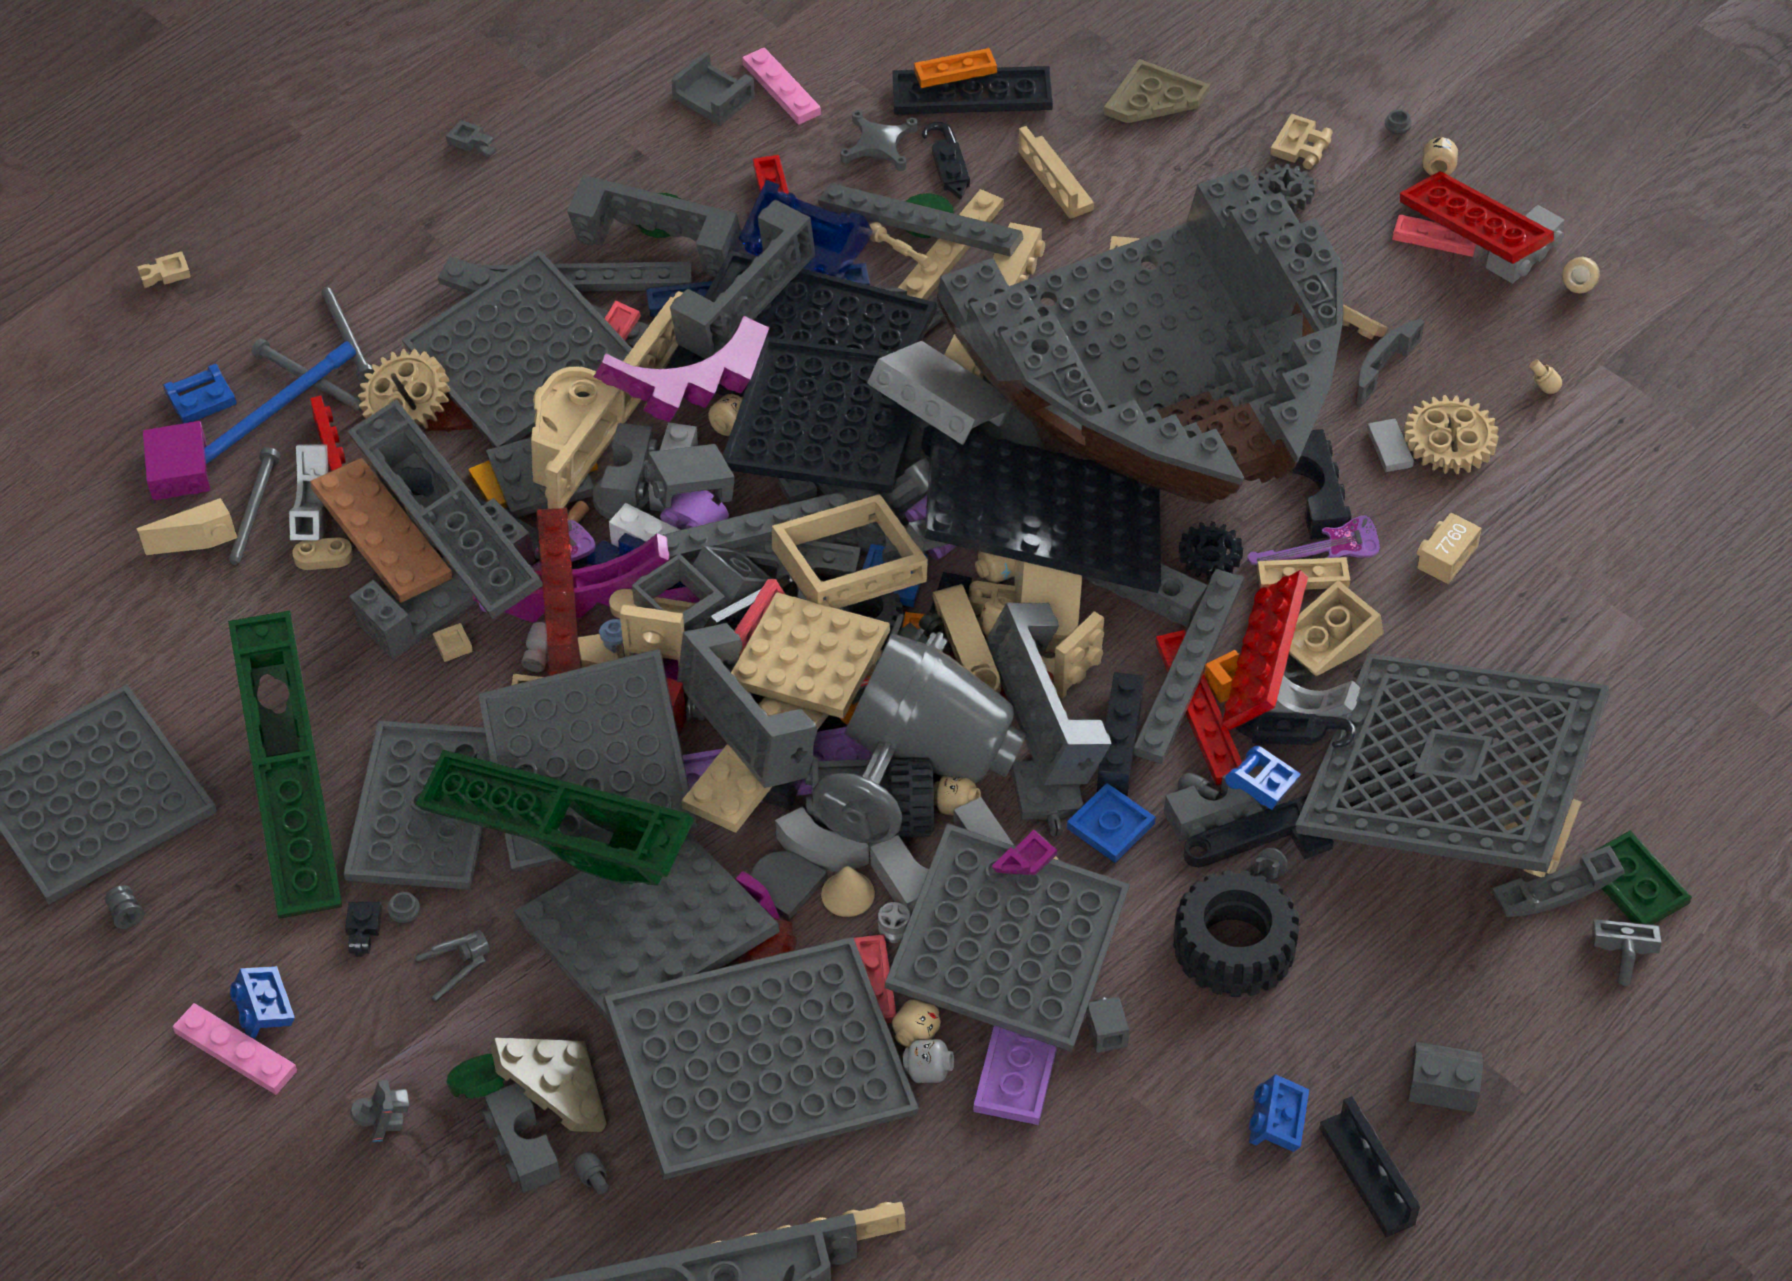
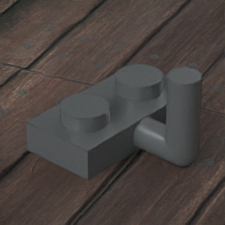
M1594 919L1592 927L1594 947H1601L1609 951L1622 949L1618 983L1624 986L1630 985L1636 953L1660 954L1661 936L1659 926Z

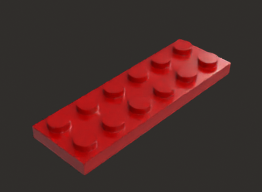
M1441 171L1399 193L1402 204L1511 264L1520 261L1554 241V231Z
M1301 570L1290 576L1282 577L1278 582L1269 587L1261 588L1254 596V605L1248 618L1247 631L1242 641L1243 646L1240 657L1237 660V668L1234 679L1231 682V690L1228 701L1225 704V713L1222 723L1230 730L1274 709L1276 706L1308 577Z

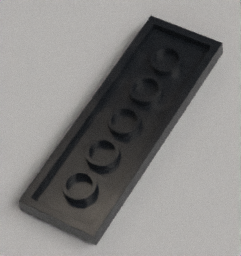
M1050 66L997 67V73L924 88L920 87L914 70H892L894 115L1053 110Z

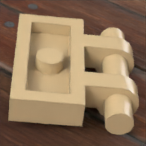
M1291 114L1271 146L1270 155L1293 163L1297 161L1298 157L1305 158L1303 166L1310 170L1319 163L1322 158V151L1327 149L1331 143L1333 132L1327 127L1322 132L1315 130V121ZM1309 141L1314 143L1313 147L1306 145L1307 142Z

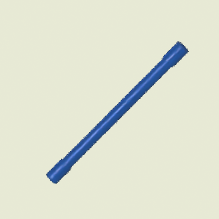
M348 341L342 343L330 352L325 359L206 446V465L332 370L339 368L356 355L354 347Z

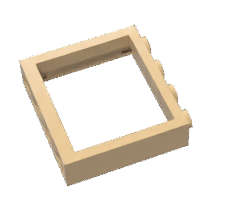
M880 494L772 526V549L808 601L839 609L924 583L927 579L928 559L906 532L907 530ZM877 522L891 543L896 546L902 558L821 582L796 545Z

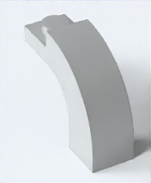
M297 445V493L294 507L289 511L290 540H320L326 531L329 511L311 489L310 481L329 473L327 445Z
M1283 675L1276 706L1268 712L1316 714L1317 717H1341L1342 715L1349 714L1355 708L1360 687L1354 681H1349L1328 690L1314 691L1294 684Z
M803 806L775 820L776 838L782 847L788 852L799 854L825 871L839 872L846 866L857 869L869 864L870 847L876 845L859 843L842 837L836 832L821 828L811 819Z

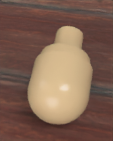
M1538 359L1530 363L1529 367L1535 373L1533 376L1535 383L1544 393L1555 394L1561 389L1562 379L1553 367L1549 365L1543 366Z

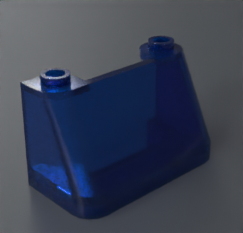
M766 180L739 236V240L745 245L744 250L754 256H759L763 253L758 216L764 208H767L774 200H777L811 219L816 255L803 269L843 278L873 234V230L866 218L854 212H851L850 217L844 212L839 215L797 199L791 192L788 194L779 192V184Z

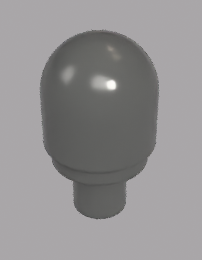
M1186 773L1178 781L1179 791L1195 786L1199 795L1204 799L1215 801L1220 798L1221 792L1211 788V783L1206 778L1197 774Z
M585 1152L580 1154L574 1163L576 1174L587 1187H594L598 1194L605 1193L609 1189V1185L605 1181L607 1176L606 1168L594 1153Z

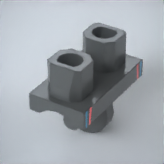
M381 1080L377 1082L372 1099L361 1098L353 1103L350 1110L352 1120L361 1126L374 1125L372 1142H382L386 1131H401L403 1126L402 1113L407 1112L409 1108L407 1090H390L388 1080Z

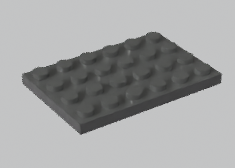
M378 721L343 873L345 881L471 890L483 827L421 810L415 804L443 750L491 762L485 728Z

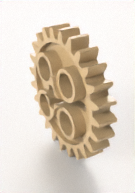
M402 349L399 357L394 352H391V360L387 361L384 357H381L382 365L379 367L373 364L372 368L375 372L373 374L365 373L368 383L360 384L364 392L358 394V397L362 401L359 407L364 412L363 416L366 419L397 399L418 426L422 425L427 429V420L437 421L434 413L436 411L444 412L440 403L449 401L444 394L450 392V388L447 385V382L450 380L445 374L446 371L434 356L430 358L425 351L420 355L416 349H413L409 355L405 349ZM396 375L404 386V389L416 405L415 410H412L405 400L403 394L393 381V376Z
M1443 395L1442 401L1432 397L1431 404L1423 400L1421 408L1414 406L1413 413L1408 414L1404 427V439L1408 443L1409 451H1414L1413 458H1423V466L1432 463L1433 471L1440 466L1443 467L1445 474L1449 468H1453L1456 474H1459L1460 468H1464L1469 473L1471 472L1472 465L1479 469L1481 468L1482 461L1488 463L1490 455L1495 454L1499 438L1497 435L1498 427L1494 426L1495 418H1488V410L1480 412L1479 403L1470 406V399L1468 398L1462 403L1459 402L1458 396H1455L1453 401H1449L1446 395ZM1448 417L1450 418V421H1451V427H1450V428H1448V423H1449ZM1452 441H1454L1453 450H1454L1455 452L1452 451V447H1451V442H1452Z

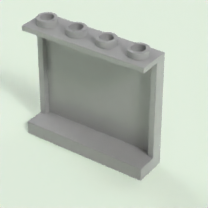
M923 341L879 358L867 382L870 386L962 445L965 443L972 428L988 420L998 427L1003 425L1013 406L995 387Z

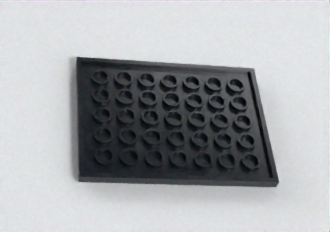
M730 250L705 298L715 302L717 297L733 284L735 278L751 265L756 256ZM802 269L762 310L754 321L769 327L766 337L893 353L922 341L937 311V304L933 301ZM678 344L665 369L689 366L705 359ZM718 384L715 393L724 396L726 394H735L743 398L747 386L740 394Z
M936 427L933 428L924 532L925 539L1158 593L1161 586L1160 489L1135 481L1089 459L1083 460L1068 456L1065 453H1054L1042 450L1036 446H1025L1013 443L1007 439L1000 440L977 432H970L965 443L962 445Z

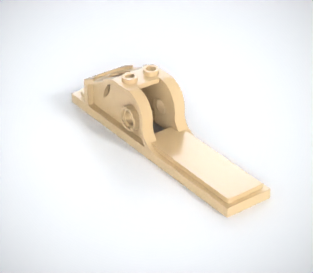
M678 291L673 298H669L623 362L632 366L650 369H664L678 346L670 306L674 299L680 297L683 292ZM566 367L554 372L542 387L537 388L533 398L535 403L534 410L536 411L534 417L536 427L532 428L531 439L533 482L547 487L545 497L548 500V511L559 515L614 439L617 424L625 423L642 400L632 397L629 393L619 388L606 385L601 380L594 378L596 371L584 367ZM579 392H587L590 394L587 397L576 396V394Z

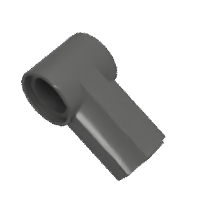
M927 457L904 471L905 474L896 479L892 493L884 492L883 497L889 506L892 505L897 510L916 496H921L928 492L930 462Z

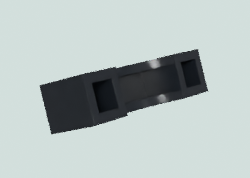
M1323 429L1311 431L1301 457L1292 471L1294 474L1310 478L1320 488L1318 493L1307 498L1305 520L1310 539L1329 538L1326 534L1322 533L1323 528H1338L1351 520L1350 507L1344 504V485L1338 483V464L1333 462L1331 458L1333 455L1332 443L1330 440H1326Z
M1114 672L1105 730L1109 734L1112 744L1099 764L1097 792L1108 783L1125 796H1128L1133 750L1143 699L1144 676Z

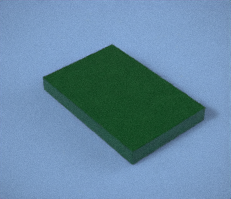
M1631 830L1598 848L1601 849L1610 845L1624 869L1623 875L1601 889L1632 923L1653 925L1690 904L1692 896Z

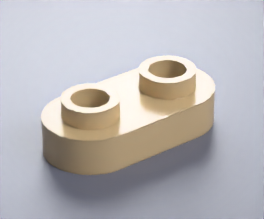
M340 537L304 540L296 544L292 551L295 565L303 570L339 568L346 566L353 559L351 543L347 539Z

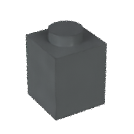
M1119 996L1113 998L1102 997L1089 1002L1086 1011V1022L1096 1053L1128 1047L1130 1029Z

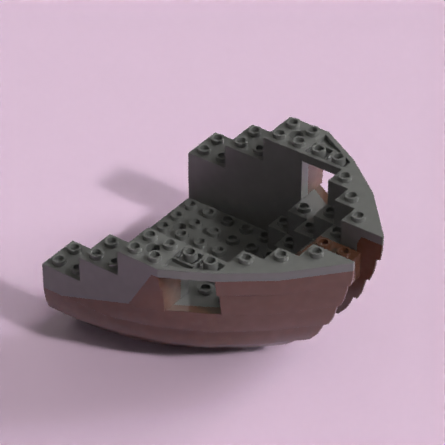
M1246 167L1198 184L1187 222L1011 286L1007 284L994 258H990L940 276L937 302L951 330L977 368L994 385L999 393L1033 424L1075 453L1135 481L1194 502L1200 501L1210 504L1214 503L1217 499L1223 500L1231 494L1237 493L1244 479L1248 481L1260 479L1261 483H1265L1274 476L1278 479L1285 475L1287 471L1292 472L1296 467L1332 383L1343 325V263L1316 218L1299 223L1282 193L1265 197L1251 171ZM1151 262L1156 268L1149 270L1144 268L1141 263ZM1050 298L1055 302V305H1044L1041 299Z

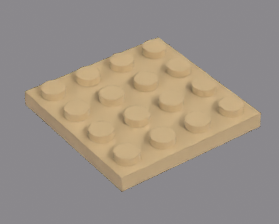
M776 592L731 674L737 678V681L747 692L844 718L890 632V624Z

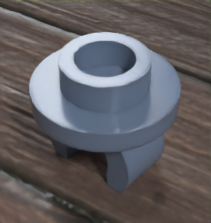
M612 619L602 624L599 630L600 638L604 646L615 653L616 645L623 643L621 622L619 619Z

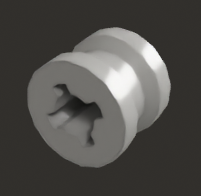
M890 902L880 908L878 928L879 934L885 935V941L891 943L901 942L910 920L908 908L898 902Z

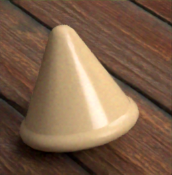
M846 866L825 882L821 898L824 906L831 913L841 917H854L869 909L875 898V890L873 884L865 875Z

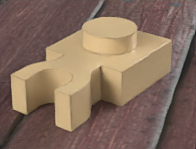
M182 251L157 258L154 265L144 264L137 266L144 288L153 286L161 280L166 285L191 277Z

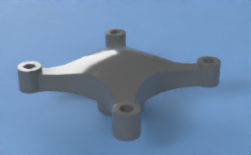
M860 110L853 111L852 123L859 127L862 135L854 147L851 149L844 148L840 151L841 162L847 164L853 159L870 156L877 160L886 159L895 165L896 170L904 171L906 169V158L898 154L896 146L905 135L917 131V119L909 118L907 123L898 126L882 125L864 119L863 113Z

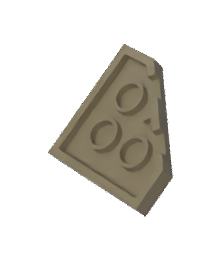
M1139 59L1104 106V115L1125 123H1131L1198 109L1210 92V84Z
M494 1038L490 1048L498 1075L506 1081L511 1078L526 1090L523 1094L543 1110H546L547 1107L563 1119L561 1124L570 1131H603L607 1123L585 1041Z

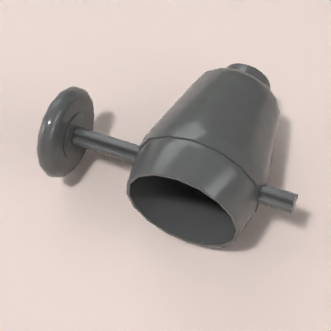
M938 632L937 635L931 633L926 644L896 634L891 635L844 733L873 753L862 777L856 774L836 773L823 777L813 789L812 804L817 816L828 828L842 837L859 843L878 844L891 840L900 831L902 813L894 797L879 785L891 759L929 758L933 774L967 778L973 783H977L983 780L989 770L1006 777L1023 744L1027 732L1011 725L1014 717L1012 704L949 655L942 652L947 639L942 638L944 634Z

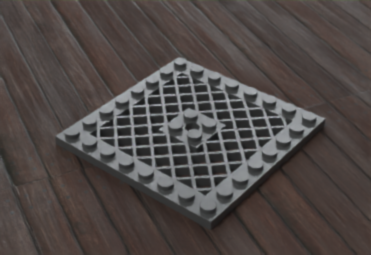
M1368 653L1356 681V684L1360 687L1356 706L1352 712L1341 716V718L1348 719L1354 724L1356 736L1350 744L1335 748L1332 746V743L1343 739L1347 734L1345 730H1335L1296 822L1297 834L1547 873L1610 695L1609 685ZM1402 691H1405L1406 695H1403L1397 699L1393 696ZM1432 695L1436 697V699L1427 703L1423 700ZM1463 699L1466 701V703L1457 707L1453 704ZM1414 703L1417 706L1409 711H1406L1404 709L1405 707L1410 706ZM1493 703L1497 706L1488 711L1484 709V707ZM1444 707L1447 710L1446 712L1441 713L1439 715H1436L1434 713L1435 711H1438ZM1524 707L1527 710L1519 715L1515 714V711ZM1394 712L1398 714L1397 716L1390 718L1388 720L1385 718V716L1392 714ZM1473 712L1477 714V716L1468 720L1464 717ZM1553 712H1556L1558 714L1557 716L1551 719H1547L1545 717L1546 715ZM1424 716H1426L1428 719L1419 724L1415 722V720L1420 719ZM1503 716L1507 717L1508 720L1499 724L1495 722V720ZM1455 720L1458 723L1450 728H1447L1445 726L1446 724ZM1535 720L1539 723L1530 728L1526 726V724ZM1485 724L1488 726V729L1479 733L1476 731V728ZM1404 725L1409 727L1401 732L1395 730ZM1514 729L1519 731V733L1510 737L1506 734ZM1386 733L1389 735V737L1380 741L1376 739ZM1546 733L1549 734L1550 737L1539 741L1537 738ZM1416 737L1419 739L1418 742L1411 745L1406 743ZM1497 737L1500 741L1493 744V739ZM1526 742H1529L1531 745L1522 750L1517 747ZM1396 746L1400 748V750L1391 754L1387 752V750ZM1505 751H1509L1511 753V755H1508L1502 759L1498 756L1499 754ZM1376 755L1380 756V759L1371 763L1367 760ZM1537 755L1543 758L1534 763H1531L1529 760ZM1452 757L1461 758L1457 761H1449ZM1407 759L1411 762L1402 767L1398 766V763ZM1519 763L1523 767L1514 772L1509 769ZM1386 768L1391 770V772L1382 776L1377 773ZM1499 772L1503 775L1494 781L1490 779V776ZM1415 774L1414 780H1410L1408 778L1409 776ZM1368 776L1372 779L1362 785L1358 782ZM1529 777H1532L1535 780L1526 785H1523L1520 782ZM1398 781L1402 783V785L1393 789L1389 787V785ZM1429 785L1433 788L1423 794L1419 791ZM1511 785L1515 789L1506 794H1503L1501 791ZM1377 790L1382 792V794L1373 798L1368 795ZM1459 790L1464 793L1456 798L1450 796V794ZM1538 792L1535 799L1532 795ZM1409 794L1413 797L1403 803L1399 800ZM1491 794L1494 796L1495 799L1483 803L1481 800ZM1359 798L1363 801L1353 807L1349 805L1350 802ZM1439 799L1443 800L1444 803L1432 807L1430 804ZM1524 799L1526 804L1517 808L1514 807L1513 803ZM1389 803L1394 806L1383 812L1380 810V807ZM1471 803L1475 806V808L1466 812L1461 809ZM1419 808L1424 810V812L1412 816L1410 813ZM1502 808L1506 810V813L1497 817L1493 814V812ZM1451 812L1455 815V817L1446 821L1441 818ZM1530 815L1528 821H1526L1524 817ZM1482 817L1487 820L1477 826L1473 823V821ZM1513 822L1517 823V827L1508 831L1504 827Z

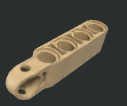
M959 584L933 592L934 604L938 615L942 618L944 631L956 661L1000 694L999 673L963 585Z

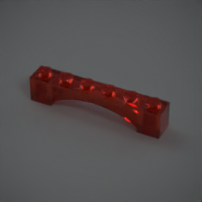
M567 508L537 509L536 532L543 583L548 676L580 669Z

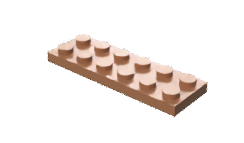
M363 458L310 481L313 492L399 603L452 579L450 568Z

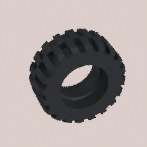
M1232 870L1222 871V874L1216 876L1215 873L1205 876L1203 883L1200 880L1196 881L1190 886L1189 892L1183 894L1176 911L1173 947L1175 948L1177 962L1183 965L1182 970L1189 978H1196L1195 983L1204 989L1208 986L1212 988V993L1222 995V992L1231 993V997H1241V993H1248V996L1259 994L1261 988L1265 991L1276 986V980L1281 981L1288 974V969L1292 967L1295 959L1299 934L1298 912L1293 909V901L1287 894L1283 896V889L1276 883L1271 885L1268 883V878L1258 875V877L1251 876L1248 871L1241 870V874H1234ZM1240 920L1256 927L1263 934L1264 939L1252 946L1232 947L1217 941L1207 929L1221 921Z

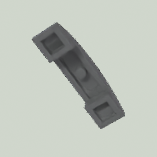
M1418 319L1403 324L1386 334L1374 345L1366 356L1360 370L1356 393L1357 406L1362 407L1376 391L1379 371L1396 352L1407 357L1421 342L1425 321Z
M1609 845L1582 855L1578 864L1526 883L1523 878H1519L1492 888V892L1506 917L1531 915L1555 909L1581 899L1616 880L1624 874V869Z

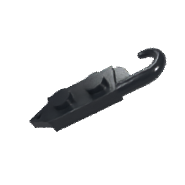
M932 122L923 128L922 137L926 139L928 132L932 130H938L943 133L945 139L939 140L932 145L934 162L944 191L949 190L959 199H962L966 188L970 187V177L959 143L956 141L954 132L948 124Z
M1265 712L1236 727L1237 731L1251 738L1252 743L1313 745V743L1320 741L1325 736L1328 729L1345 730L1346 736L1332 743V746L1337 748L1350 744L1356 736V728L1348 719L1341 717H1317L1316 714Z

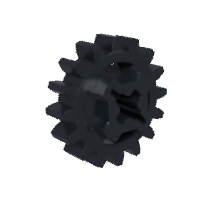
M1211 521L1209 527L1200 522L1199 529L1190 526L1188 534H1182L1178 551L1180 563H1186V571L1195 569L1196 577H1199L1202 573L1206 574L1207 580L1211 579L1215 569L1233 574L1234 567L1239 568L1243 557L1242 539L1235 538V530L1227 532L1226 524L1218 528L1214 521Z

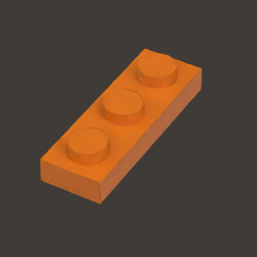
M990 48L916 62L914 63V72L920 87L924 88L997 73V64Z

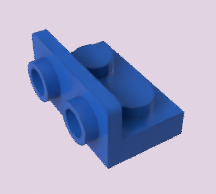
M277 966L241 968L235 981L231 984L230 996L232 1001L236 1002L239 1011V1023L245 1029L246 1035L255 1039L260 1028L291 1026L295 1017Z
M1276 1074L1264 1083H1260L1253 1096L1255 1109L1249 1122V1130L1251 1131L1249 1143L1256 1146L1263 1140H1267L1292 1152L1299 1149L1302 1142L1309 1089Z

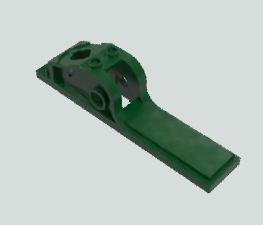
M284 611L230 620L228 624L278 919L341 908L340 890L291 612ZM263 675H271L274 679L282 681L287 686L289 696L284 712L275 713L272 709L264 707L259 702L257 692Z
M447 750L442 751L415 804L424 811L528 839L545 847L559 859L582 872L621 884L644 883L646 885L658 886L662 877L668 876L694 821V818L688 813ZM568 808H572L592 824L613 832L614 834L609 844L581 836L576 838L561 833L558 828Z

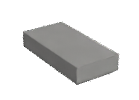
M1396 419L1368 423V434L1385 472L1413 467V457Z

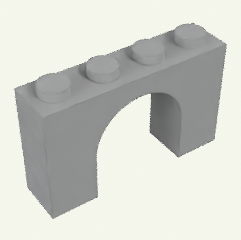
M982 797L954 809V826L1014 845ZM896 835L889 841L870 847L871 866L894 902L905 905L911 917L929 869L921 866L913 858L899 835Z

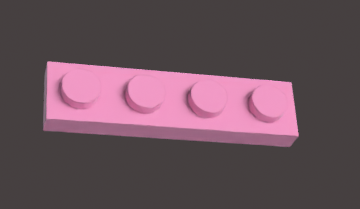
M765 47L742 57L743 66L798 125L821 115V107Z
M195 1003L173 1025L175 1034L275 1095L280 1092L297 1072L294 1063Z

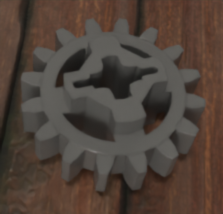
M1275 164L1274 170L1268 167L1265 168V174L1260 173L1257 181L1265 197L1281 192L1293 213H1296V208L1305 210L1306 204L1312 203L1315 185H1313L1314 178H1308V171L1299 172L1300 166L1292 169L1289 164H1286L1285 168Z

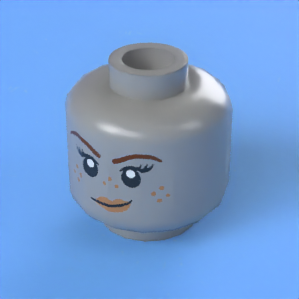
M915 1040L904 1051V1071L906 1074H910L911 1079L916 1083L942 1082L945 1080L948 1071H952L954 1068V1054L952 1051H948L946 1044L942 1040Z

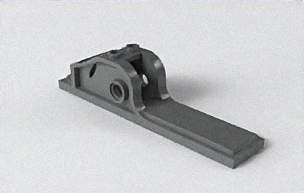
M397 399L348 431L350 437L363 452L382 484L431 546L440 551L492 619L543 586L538 575ZM405 468L426 470L432 478L433 494L430 496L413 495L401 477L402 470Z
M851 1213L540 1281H831V1263L840 1265L849 1262L853 1258H857L856 1222L854 1214Z

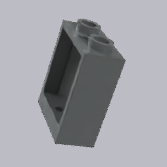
M680 554L648 575L640 577L632 584L633 600L637 607L663 610L653 599L681 581L701 600L682 613L685 632L703 628L710 616L726 608L725 596Z

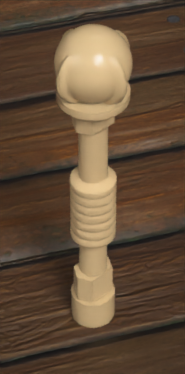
M874 222L867 227L866 233L871 241L878 243L885 241L901 254L911 256L923 267L927 268L932 262L930 257L917 253L910 245L890 237L887 234L886 228L882 227L879 222Z

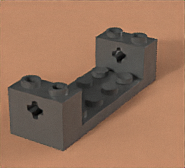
M586 175L582 176L567 210L577 240L587 245L596 244L602 246L613 219L623 224H640L643 228L651 231L655 230V228L664 230L674 237L683 236L691 238L696 242L703 272L712 277H716L730 250L740 252L744 243L737 213Z
M774 200L767 208H764L758 216L763 253L756 257L741 275L735 278L733 284L724 293H721L715 302L688 288L680 297L675 298L672 302L670 311L677 344L707 359L721 350L730 341L735 328L743 316L754 320L816 255L810 217L777 200Z
M494 498L484 504L482 507L529 565L536 562L529 532ZM444 557L442 560L452 571V579L402 603H399L392 593L388 595L374 580L349 596L358 625L392 660L476 603V601H473L472 592Z
M1006 603L989 633L986 643L999 673L1000 682L1007 699L1014 708V715L1022 731L1027 732L1025 741L1043 784H1088L1112 743L1101 720H1068L1067 713L1063 709L1057 695V690L1052 684L1046 665L1041 657L1058 630V619L1054 615L1049 603Z
M727 623L683 632L677 682L683 683L684 692L761 785L767 788L809 778L810 767L813 762L814 741L817 737L815 722L802 709L767 716V713L754 701L751 694L731 674L739 660L742 641L740 636Z

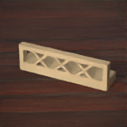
M1027 126L1019 128L1018 152L1069 219L1093 211L1094 202L1044 137L1039 136L1035 138Z

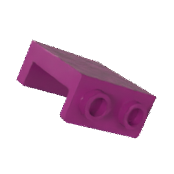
M201 421L143 430L146 478L153 500L210 491L205 458V447L207 445Z

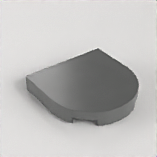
M779 851L761 858L755 864L751 876L767 888L778 915L789 921L827 879V871L799 854Z

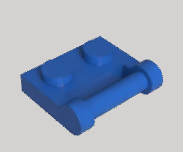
M216 363L208 366V370L178 382L172 383L170 381L163 384L164 391L183 424L194 422L237 404L233 392L223 378ZM211 380H213L214 382L199 389H196L194 391H191L189 393H186L184 395H178L181 392H184L186 390H189Z
M1253 746L1247 752L1246 759L1239 767L1232 769L1226 775L1225 782L1232 789H1242L1254 797L1258 803L1272 810L1292 788L1301 774L1262 747ZM1260 765L1264 767L1255 779L1248 775L1254 767Z

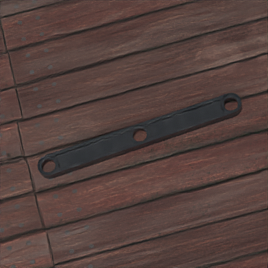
M1407 759L1398 763V766L1402 767L1411 762ZM1386 768L1377 773L1382 776L1391 772V770ZM1415 774L1409 776L1408 778L1410 780H1414ZM1368 776L1358 782L1362 785L1372 779ZM1398 781L1389 785V787L1393 789L1402 785V783ZM1377 790L1368 795L1373 798L1382 794V792ZM1308 794L1279 804L1272 810L1268 808L1188 838L1184 846V860L1192 867H1204L1289 836L1291 828L1296 827V822ZM1359 798L1350 802L1349 805L1353 807L1363 801ZM1199 846L1204 848L1207 853L1198 857L1192 855L1189 850L1192 847Z

